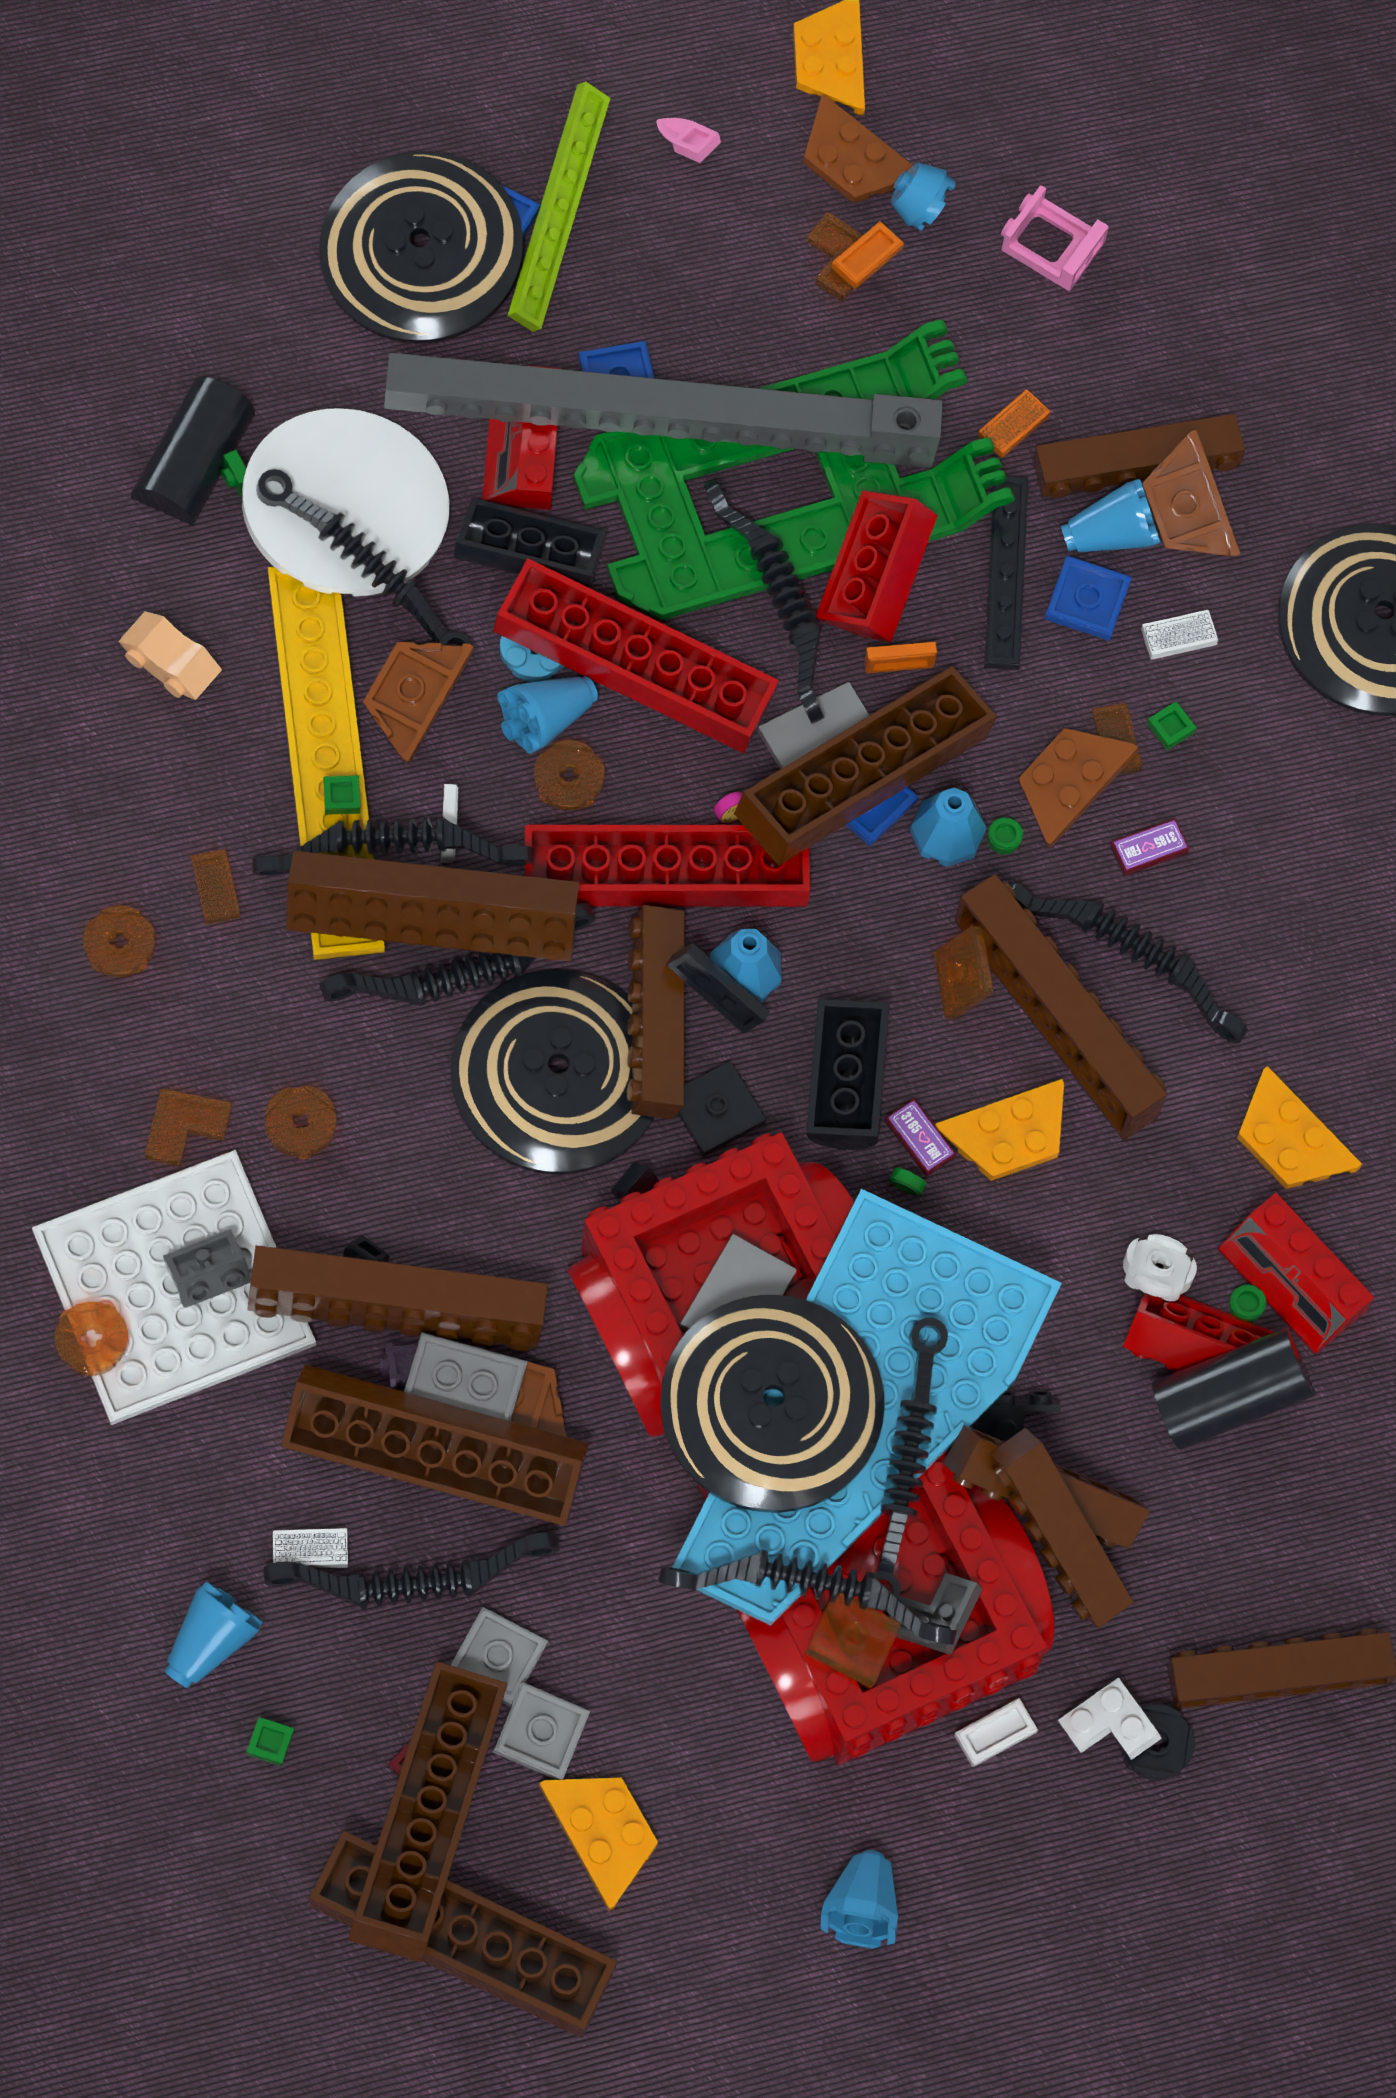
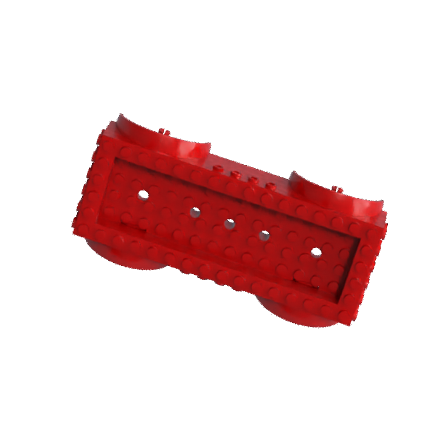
M782 1132L774 1136L770 1133L764 1134L752 1141L751 1146L740 1151L738 1148L730 1149L721 1154L718 1161L706 1165L705 1162L696 1164L686 1171V1175L675 1180L673 1177L662 1179L653 1186L654 1189L643 1194L633 1192L622 1198L621 1204L609 1209L607 1206L599 1207L587 1215L588 1218L584 1220L581 1247L584 1258L566 1270L575 1284L623 1380L648 1435L651 1437L665 1434L660 1412L661 1387L670 1356L686 1333V1331L679 1328L680 1324L731 1236L734 1234L797 1269L783 1296L806 1300L854 1205V1201L845 1187L827 1168L816 1162L798 1164ZM946 1451L918 1478L923 1482V1487L911 1488V1492L921 1497L920 1502L908 1503L909 1507L918 1511V1515L915 1519L906 1520L893 1575L899 1582L901 1597L926 1605H931L946 1573L980 1585L982 1591L951 1655L888 1635L883 1628L889 1616L882 1610H875L866 1607L865 1610L859 1609L857 1596H854L849 1606H845L843 1593H839L835 1602L831 1603L829 1590H825L821 1598L817 1600L815 1599L814 1587H810L804 1597L800 1596L771 1626L737 1610L812 1762L821 1761L833 1756L839 1766L885 1743L892 1742L917 1728L924 1727L951 1712L958 1711L983 1697L990 1696L1015 1682L1024 1680L1038 1672L1037 1669L1042 1663L1043 1656L1052 1647L1054 1641L1052 1603L1042 1568L1027 1534L1003 1498L1000 1501L995 1500L981 1491L982 1487L974 1484L972 1489H969L952 1479L954 1473L943 1464L948 1455ZM698 1485L706 1501L709 1492ZM883 1513L828 1568V1575L832 1576L838 1565L842 1566V1574L845 1579H847L852 1569H856L859 1582L863 1580L867 1572L876 1573L884 1538L887 1534L886 1528L889 1515ZM879 1581L886 1589H888V1591L891 1592V1589L886 1582Z

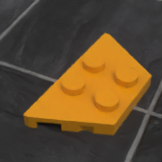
M844 0L794 23L796 89L810 95L816 94L820 97L825 95L834 103L837 101L854 108L853 113L864 115L865 97L859 0Z
M1268 1066L1263 1069L1237 1139L1285 1189L1301 1186L1307 1181L1317 1182L1329 1179L1331 1175L1348 1171L1349 1173L1357 1172L1362 1163Z
M1062 1079L938 1122L935 1126L942 1136L958 1148L957 1152L968 1161L974 1162L978 1166L979 1171L991 1181L1058 1157L1064 1082Z
M622 1777L544 1780L540 1782L539 1787L605 1906L608 1911L613 1910L625 1890L638 1875L643 1864L658 1846L657 1839Z

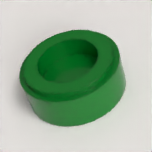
M1007 817L993 821L987 834V842L990 848L999 854L1015 852L1020 847L1023 838V830L1020 824L1014 819Z
M897 1167L894 1168L889 1178L890 1184L895 1188L916 1197L922 1195L927 1184L914 1173Z
M1253 1285L1239 1286L1233 1291L1229 1299L1230 1313L1244 1321L1254 1322L1258 1320L1266 1307L1264 1293Z

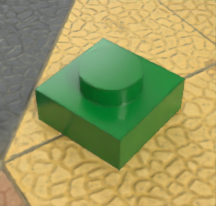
M234 450L224 455V469L221 470V475L226 486L229 489L234 487L238 495L241 496L246 467L238 452Z
M1177 701L1148 718L1147 721L1148 727L1167 751L1195 734L1197 729Z
M359 775L323 777L325 815L360 814Z
M258 1717L246 1751L247 1756L283 1766L294 1734V1728Z

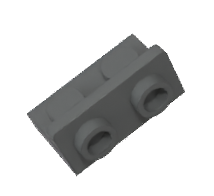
M231 1230L163 1255L165 1265L177 1288L184 1308L251 1282L245 1257Z

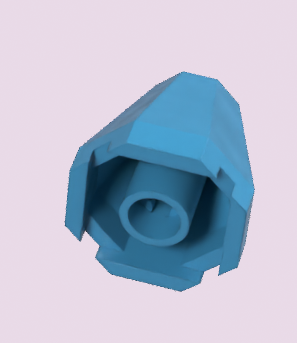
M951 788L921 802L911 824L910 833L922 857L929 860L934 858L939 861V864L950 867L975 858L987 827L975 801L970 795L957 788Z
M740 929L732 932L710 952L709 958L722 970L731 975L740 986L754 996L761 1004L773 990L775 991L781 985V952L757 929Z
M866 1850L861 1854L854 1855L823 1903L820 1929L828 1934L830 1927L836 1931L835 1939L841 1943L871 1949L880 1947L881 1940L887 1939V1945L895 1944L898 1930V1911L891 1862L885 1859L884 1855L880 1852Z

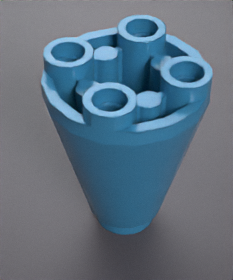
M1140 479L1124 484L1070 518L1068 524L1061 525L1069 552L1076 549L1078 552L1147 548L1160 544Z
M574 676L517 684L498 692L497 698L505 720L501 723L503 734L509 741L515 739L529 754L543 749L589 710L592 703L597 701L598 694L594 683L587 676Z
M206 1581L203 1586H199L194 1594L167 1659L169 1665L164 1672L188 1689L193 1682L198 1683L254 1638L260 1631L259 1627L263 1621L249 1610H244L235 1603L236 1600L219 1587L217 1589Z

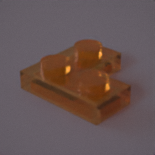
M827 212L808 235L807 242L832 258L816 277L815 284L841 302H844L854 288L831 268L832 262L863 235Z
M161 1088L144 1154L145 1159L180 1167L188 1134L224 1141L232 1103Z

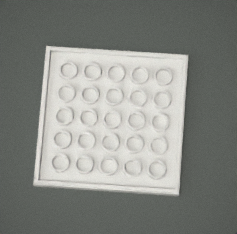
M236 1150L32 1227L33 1234L111 1425L316 1346V1341L308 1322H297L292 1320L291 1316L277 1314L275 1317L265 1318L254 1314V1311H247L250 1283L184 1308L177 1288L165 1265L163 1255L231 1230L245 1257L251 1278L255 1246L276 1248Z

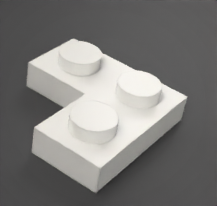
M1119 1677L1058 1720L1080 1753L1110 1732L1113 1733L1131 1760L1162 1739Z

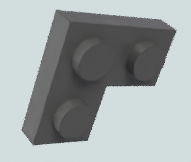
M946 1573L931 1605L899 1596L898 1600L920 1621L937 1623L957 1629L954 1645L919 1638L891 1615H889L883 1629L888 1635L951 1655L982 1588L976 1582Z

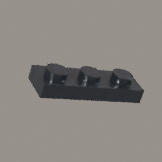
M693 943L671 956L667 966L742 1033H746L765 1022L770 1011Z

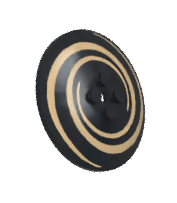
M430 151L394 155L370 165L354 176L341 189L329 207L323 222L319 243L320 262L325 282L336 303L346 315L364 329L378 336L403 343L416 344L433 343L455 338L469 332L490 318L501 307L512 291L520 272L523 257V235L519 216L511 198L499 182L488 172L470 161L454 155ZM417 234H425L429 237V242L423 247H415L410 243L411 239Z
M1364 524L1348 527L1333 532L1315 542L1297 559L1285 580L1278 606V625L1282 644L1289 660L1299 675L1315 691L1333 703L1369 715L1396 716V526L1385 524ZM1379 606L1388 607L1392 611L1393 617L1382 619L1375 613V608Z
M546 970L511 979L481 999L463 1022L456 1037L451 1058V1084L455 1103L462 1119L475 1138L497 1157L512 1165L537 1173L559 1175L580 1173L601 1167L617 1159L633 1147L646 1133L655 1117L631 1114L632 1101L627 1099V1087L632 1079V1068H629L627 1065L628 1052L632 1046V1035H628L627 1031L628 1020L632 1014V1003L628 1002V995L613 984L589 974L569 970ZM561 1058L568 1063L569 1068L563 1073H554L548 1066L549 1062L553 1059Z
M757 1295L741 1298L721 1305L699 1319L684 1334L672 1352L665 1369L660 1396V1412L666 1439L674 1456L686 1473L699 1486L724 1502L740 1508L767 1513L790 1512L808 1508L826 1501L847 1487L860 1474L875 1450L883 1425L885 1409L883 1384L877 1364L870 1350L855 1330L840 1317L820 1305L804 1299L783 1295ZM771 1389L778 1390L783 1394L784 1402L776 1407L769 1406L765 1403L763 1394Z

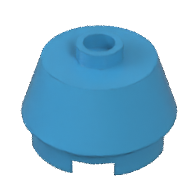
M918 162L908 172L903 171L893 186L895 191L890 203L908 227L912 225L919 231H922L924 222L930 225L946 205L944 202L946 195L944 193L946 189L954 190L956 181L947 175L946 170Z

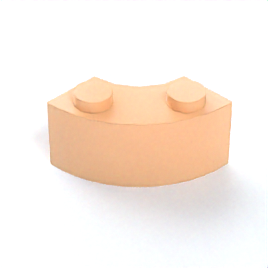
M144 611L118 641L127 651L125 657L131 664L137 668L144 667L149 673L163 682L165 688L177 698L184 695L196 700L222 671L204 646L184 636L161 615Z

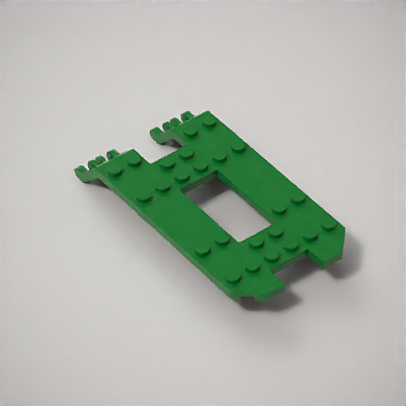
M936 320L922 325L886 352L758 389L872 400L874 394L935 400L949 389L964 385L968 379L962 369H956L939 376L938 371L940 369L953 367L958 364L960 359L957 352H952L955 347L951 340H943L932 344L930 347L927 346L926 342L928 340L943 337L948 332L944 320ZM619 431L595 435L589 446V451L574 473L573 481L584 510L615 501L618 502L637 556L607 564V573L617 599L659 620H666L767 590L770 584L762 582L761 577L765 572H759L756 569V564L759 560L751 558V548L746 538L732 528L705 535L685 481L787 452L794 448L778 449L773 446L763 445L746 446L732 442H708L691 438L675 439L670 436L660 435L644 436ZM989 437L970 442L933 469L903 478L899 477L894 464L864 462V455L849 456L842 453L822 451L815 452L832 498L756 520L753 523L782 540L784 545L781 551H786L789 555L786 563H791L794 566V571L791 575H797L801 580L833 570L862 491L914 498L938 516L928 542L962 532L994 509L1012 503L1015 497L1012 489L1008 487L991 492L988 495L985 492L986 488L1000 485L1007 479L1005 472L999 470L1002 467L999 458H990L977 465L973 462V459L976 457L986 456L994 451V444Z

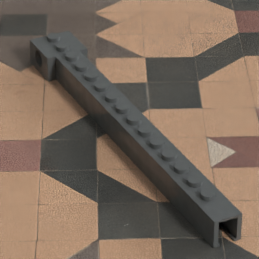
M389 353L384 409L424 412L432 415H455L469 419L486 418L502 422L517 421L533 423L535 425L567 426L572 429L588 428L599 429L605 432H629L644 436H670L675 439L691 438L708 442H732L746 446L763 445L773 446L778 449L794 448L811 452H835L849 456L864 455V462L932 468L941 438L943 400L874 394L873 399L868 400Z

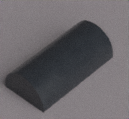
M209 377L196 378L131 492V498L193 526L221 477V470L224 469V455L236 450L255 416V409L252 403L241 392L222 381Z
M472 498L456 540L454 558L518 575L527 558L591 589L599 566L606 531Z
M818 999L806 1135L812 1142L821 1146L843 1150L865 1149L878 1143L890 1011L889 1002Z
M1288 1327L1152 1383L1154 1397L1163 1422L1179 1450L1316 1396L1315 1389Z

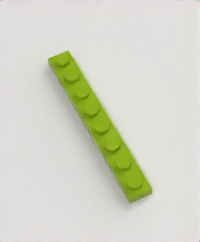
M586 81L578 84L507 315L532 332L542 328L610 102V97Z

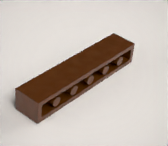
M1236 414L1037 445L1034 452L1033 465L1041 497L1052 496L1053 498H1062L1072 492L1085 490V492L1093 493L1102 490L1104 487L1115 485L1121 487L1137 479L1144 481L1186 435L1193 430H1197L1210 469H1218L1219 471L1232 470L1241 464L1245 452Z
M643 905L637 915L630 919L628 936L633 938V949L629 953L628 969L633 970V975L628 989V1002L632 1003V1014L628 1020L627 1031L628 1035H632V1046L628 1052L627 1065L629 1068H632V1079L628 1083L627 1099L632 1101L631 1114L673 1120L684 1106V980L671 970L667 963L673 954L684 948V911Z
M963 1425L943 1462L954 1473L952 1479L969 1489H972L974 1484L982 1487L981 1491L984 1494L998 1501L1002 1497L1008 1498L1012 1495L1008 1487L1004 1488L995 1477L992 1470L996 1468V1465L989 1455L1005 1442ZM1055 1464L1098 1541L1110 1548L1118 1544L1130 1549L1150 1510L1129 1494Z
M1024 1428L991 1452L989 1455L996 1465V1468L992 1470L995 1477L1004 1488L1008 1487L1012 1493L1008 1497L1010 1503L1020 1515L1024 1514L1028 1520L1024 1523L1025 1529L1036 1542L1040 1541L1043 1548L1039 1552L1050 1568H1056L1058 1575L1055 1576V1580L1065 1594H1071L1074 1601L1070 1603V1606L1081 1621L1088 1619L1099 1629L1134 1603L1043 1443Z
M1365 1629L1356 1633L1357 1636L1343 1638L1341 1633H1330L1321 1636L1318 1641L1306 1642V1638L1296 1637L1285 1640L1284 1645L1270 1646L1269 1642H1256L1248 1645V1649L1234 1651L1233 1646H1222L1212 1649L1210 1654L1198 1655L1195 1650L1176 1653V1658H1171L1167 1666L1173 1708L1179 1710L1391 1684L1396 1678V1665L1390 1632L1379 1633L1378 1629Z

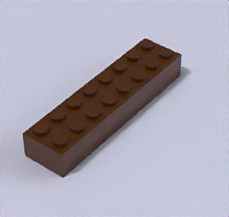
M951 666L745 790L734 815L779 866L985 740L997 715L957 670Z
M293 851L288 878L287 930L571 961L579 882Z
M994 874L961 896L954 922L1119 1136L1125 1141L1158 1119L1167 1096L1165 1084L1157 1074H1151L1145 1067V1061L1140 1051L1135 1046L1130 1047L1124 1040L1119 1024L1113 1018L1108 1019L1103 1013L1097 996L1090 990L1087 992L1082 986L1076 969L1070 963H1064L1058 955L1059 951L1055 942L1049 936L1044 937L1036 927L1037 921L1030 910L1027 908L1022 909L1015 900L1016 894L1009 883L1006 881L1001 882L998 876Z
M256 1245L247 1311H254V1314L265 1318L275 1317L276 1314L291 1316V1319L297 1322L306 1323L311 1322L313 1319L323 1320L334 1327H347L349 1324L361 1325L364 1329L372 1332H383L385 1329L399 1330L402 1335L418 1337L421 1336V1333L451 1341H457L458 1338L472 1340L474 1344L479 1346H492L494 1343L509 1345V1348L513 1350L528 1351L530 1348L537 1349L543 1327L548 1284Z
M305 1364L296 1381L281 1447L566 1526L573 1508L589 1443Z
M436 1661L348 1938L349 1941L422 1963L508 1683Z
M343 1831L309 1897L310 1908L352 1927L377 1846ZM448 1880L422 1960L581 2038L586 2033L617 1965V1961Z

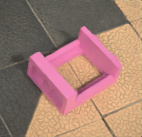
M1040 185L1034 195L1030 193L1026 195L1019 207L1020 214L1016 219L1010 218L1001 232V235L1004 237L1001 250L1070 292L1105 243L1109 226L1097 219L1091 227L1044 198L1046 188ZM1034 217H1041L1072 237L1073 240L1058 261L1049 262L1018 242L1017 239Z

